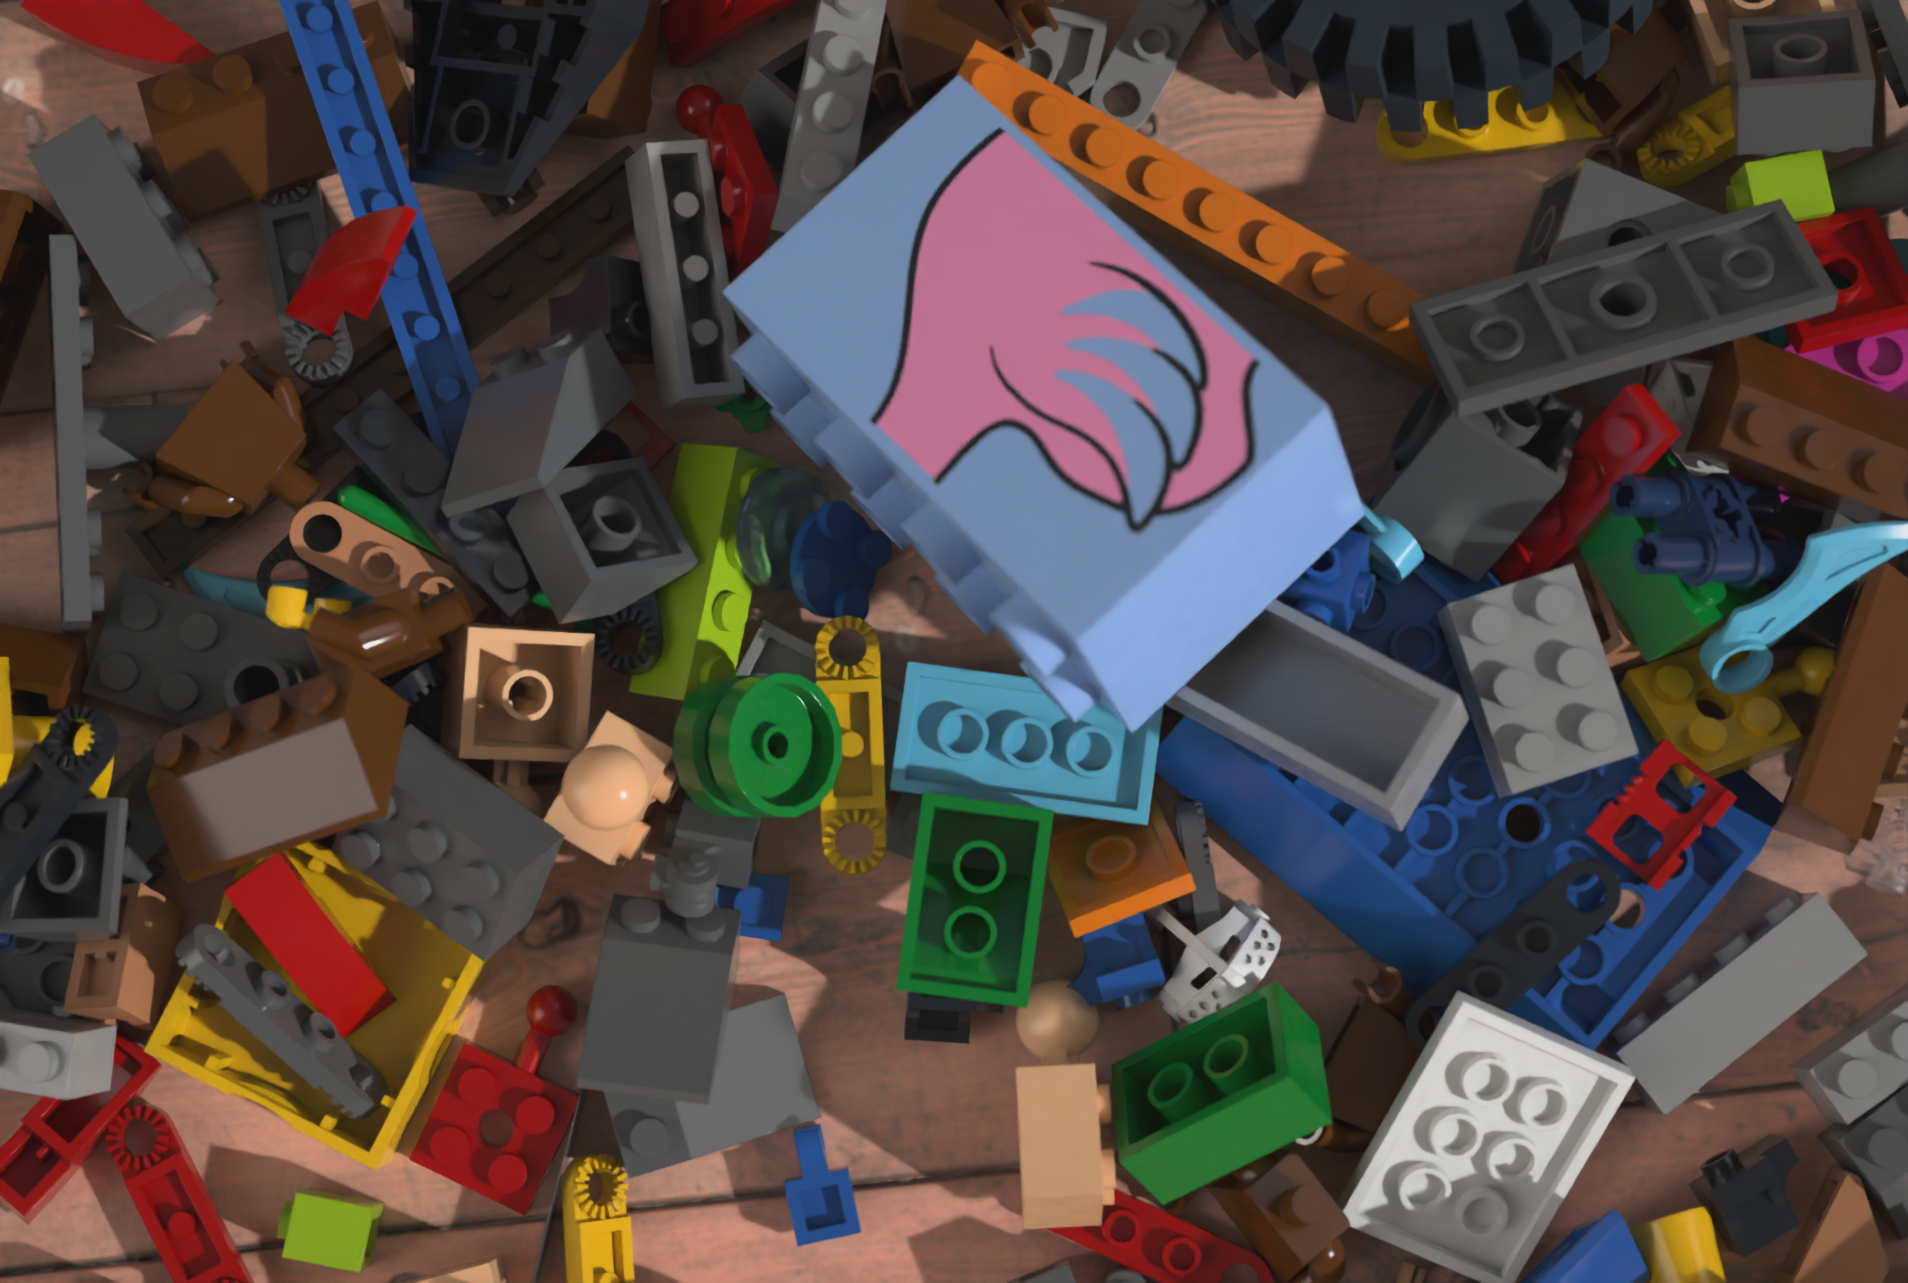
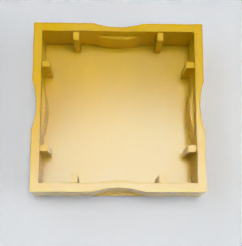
M316 839L284 850V852L317 897L321 896L397 998L396 1002L345 1038L350 1045L377 1068L384 1078L388 1094H385L381 1101L383 1105L367 1119L364 1118L363 1120H358L357 1117L354 1119L350 1118L349 1111L345 1114L341 1112V1103L335 1106L331 1102L334 1097L328 1096L324 1088L321 1086L317 1089L312 1087L218 1004L221 998L216 993H213L211 989L209 991L203 989V982L200 985L194 983L196 976L192 974L188 977L185 972L153 1031L144 1052L226 1094L244 1097L265 1106L284 1119L292 1128L376 1170L390 1164L499 950L483 962L462 945L454 942L446 933L415 910L399 901L396 896L361 870L349 864L346 859L332 850V845ZM266 857L240 865L232 882ZM224 895L215 927L227 934L266 970L278 973L287 982L291 992L314 1013H320L266 948L228 897Z

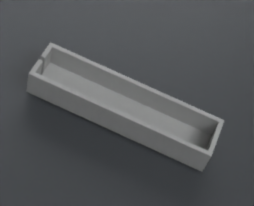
M1276 599L1269 603L1254 620L1164 703L1400 832L1404 829L1469 719L1459 694Z

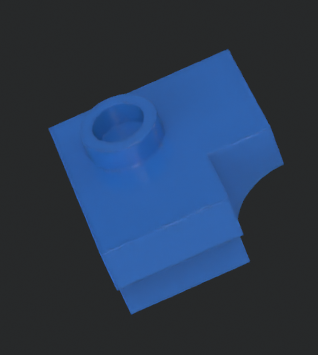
M1137 913L1080 936L1084 949L1083 966L1076 978L1072 980L1073 982L1065 987H1069L1081 994L1089 1006L1115 1000L1117 1010L1154 999L1151 988L1165 984L1166 980L1151 941L1143 913Z

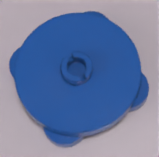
M837 500L826 501L820 509L810 514L802 523L794 538L791 549V581L801 604L809 612L819 617L836 618L848 615L865 620L869 611L868 596L873 588L877 569L884 567L891 556L892 545L890 539L883 531L871 530L863 516L851 509L846 502Z

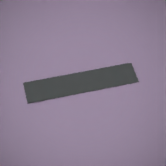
M581 1088L531 1283H538L562 1192V1178L570 1162L588 1089Z

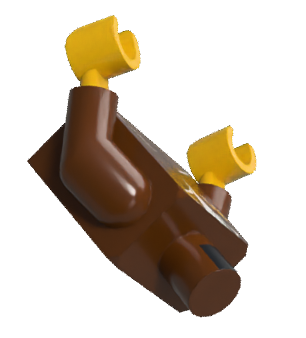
M271 586L266 607L268 618L278 626L289 629H304L322 674L355 662L384 685L414 671L431 659L435 661L449 654L451 647L445 634L473 621L469 604L457 586L429 598L426 592L402 588L353 609L352 600L316 598L314 600L313 613L304 612L307 591L290 587Z

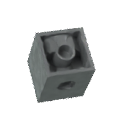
M1585 158L1544 182L1512 274L1724 214Z
M1436 380L1425 389L1402 422L1392 442L1390 453L1370 509L1375 515L1380 513L1396 520L1415 538L1421 549L1436 557L1447 568L1457 570L1478 583L1564 485L1584 408L1558 392L1552 391L1457 419L1439 381Z

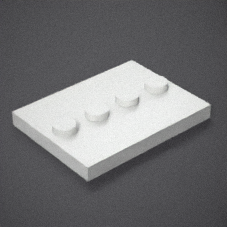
M1457 991L1336 1204L1349 1219L1350 1227L1481 1283H1514L1636 1077L1629 1066Z

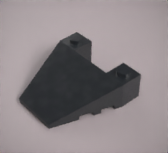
M403 0L404 9L412 12L413 43L405 45V66L414 69L415 101L407 102L408 163L411 182L513 197L642 32L650 0H546L544 8L502 4V0Z

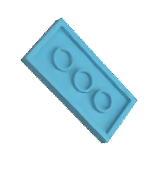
M908 661L890 791L923 795V792L1051 809L1056 814L1147 826L1163 705L1135 732L1131 733L1100 701L1095 703L1074 723L1038 688L1031 678Z

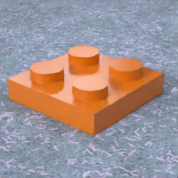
M1153 793L1147 826L1080 817L1051 829L1046 872L1074 938L1196 890L1189 867Z

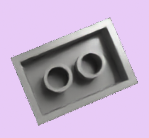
M1574 563L1449 603L1436 612L1499 798L1639 753Z

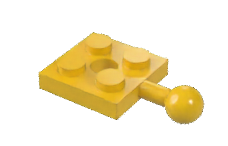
M1702 645L1629 670L1620 684L1656 743L1658 744L1662 738L1667 739L1675 748L1715 779L1793 750L1802 738V734L1779 699L1799 691L1811 696H1820L1827 677L1830 676L1831 671H1834L1835 664L1833 659L1835 651L1819 645L1807 647L1796 655L1792 667L1768 675L1758 686L1739 694H1725L1715 688L1699 661V652ZM1747 650L1736 652L1725 660L1722 667L1737 665L1745 660L1749 653ZM1708 700L1714 702L1723 710L1726 719L1716 720L1712 717L1704 716L1698 710L1696 701ZM1674 764L1671 766L1685 789L1704 783L1684 765Z

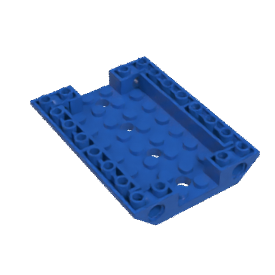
M1375 494L1366 503L1369 508H1371ZM1423 549V561L1401 583L1389 582L1372 570L1371 574L1375 575V587L1368 609L1365 613L1356 611L1348 633L1337 631L1459 694L1469 717L1402 832L1187 716L1180 720L1158 746L1155 773L1188 801L1200 800L1204 815L1370 957L1377 956L1396 968L1402 976V982L1416 996L1423 992L1441 973L1569 861L1587 857L1599 859L1611 867L1619 881L1621 890L1629 891L1639 902L1640 914L1637 921L1628 928H1619L1610 920H1607L1505 1011L1593 1051L1761 852L1775 826L1782 806L1780 800L1743 769L1715 778L1719 784L1738 798L1724 812V815L1713 828L1704 824L1700 829L1702 832L1687 850H1682L1679 853L1678 857L1684 862L1659 891H1656L1584 832L1609 801L1613 804L1617 802L1615 800L1617 793L1621 792L1624 794L1623 785L1626 783L1632 784L1630 777L1633 774L1640 775L1641 771L1637 768L1657 745L1620 684L1624 676L1620 675L1612 676L1639 753L1499 798L1436 612L1449 603L1505 586V583L1492 567L1477 583L1459 571L1447 568L1436 557ZM1672 767L1662 776L1655 787L1657 795L1679 813L1688 812L1701 798L1706 789L1704 783L1685 789ZM1516 805H1526L1532 808L1539 817V832L1530 842H1518L1506 830V816L1511 808ZM1638 814L1630 815L1613 835L1614 845L1639 864L1645 863L1663 841L1661 832ZM1582 874L1570 882L1567 889V897L1576 908L1590 910L1595 906H1599L1601 901L1604 900L1606 886L1599 877L1592 874ZM1443 1006L1430 1007L1441 1018L1447 1010Z

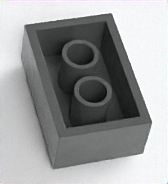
M93 114L27 154L127 319L154 339L160 341L222 303L212 285L221 279L216 268L201 247L196 249L185 233L181 234V231L189 227L185 217L170 195L164 196L157 184L152 179L149 180L157 175L153 164L137 142L132 143L120 126L110 130Z
M409 724L403 730L387 816L337 832L332 850L346 859L353 867L361 870L396 896L403 904L415 910L446 933L454 942L462 945L485 962L530 923L564 835L419 729Z

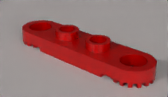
M151 1104L132 1105L117 1113L114 1117L115 1119L107 1126L108 1131L105 1136L108 1146L107 1150L124 1179L123 1183L173 1283H254L171 1117L160 1107ZM136 1118L150 1121L151 1125L156 1127L155 1132L158 1133V1136H156L158 1141L154 1145L155 1148L148 1155L142 1156L133 1153L125 1142L126 1128Z
M1118 1188L1114 1189V1205H1103L1101 1225L1046 1228L1161 1283H1221L1225 1270L1231 1265L1238 1263L1251 1266L1257 1273L1258 1283H1273L1268 1265L1256 1253L1176 1215L1169 1214L1165 1210Z

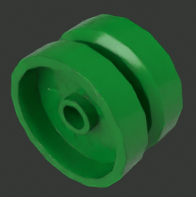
M763 673L753 676H719L699 685L683 703L673 729V761L680 784L694 803L717 817H798L816 808L833 788L842 763V731L835 708L822 689L800 674Z

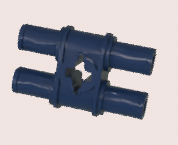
M1670 469L1656 478L1637 477L1632 474L1623 475L1620 477L1621 481H1615L1609 490L1610 507L1619 517L1640 516L1654 518L1661 534L1654 532L1646 533L1643 535L1644 539H1638L1632 547L1631 557L1633 565L1637 572L1642 575L1677 576L1689 586L1702 587L1711 582H1722L1732 588H1747L1759 579L1777 580L1779 582L1787 581L1803 557L1804 552L1795 541H1767L1759 536L1755 525L1770 523L1768 519H1775L1781 510L1780 494L1776 488L1769 485L1738 483L1727 473L1712 472L1706 476H1692L1685 470Z

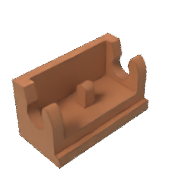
M142 883L121 884L117 933L104 941H77L63 1010L69 1014H77L89 1021L117 1025V1030L120 1020L127 1021L131 1025L143 1030H155L164 1011L183 907Z

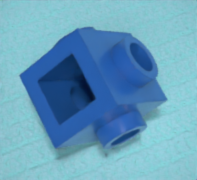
M1348 530L1281 593L1283 604L1334 630L1348 633L1356 611L1366 612L1374 592L1375 575L1371 574L1373 562L1369 535Z

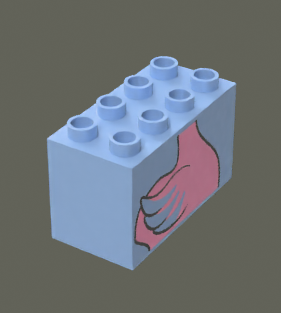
M959 74L722 292L752 334L729 358L746 380L773 407L769 413L778 425L817 466L823 468L829 462L854 488L850 495L900 549L904 550L910 543L919 554L937 571L933 576L937 584L981 631L987 635L994 628L999 631L1023 658L1019 664L1025 673L1074 723L1095 703L1100 701L1131 733L1135 732L1254 620L1268 604L1276 599L1365 515L1328 405Z

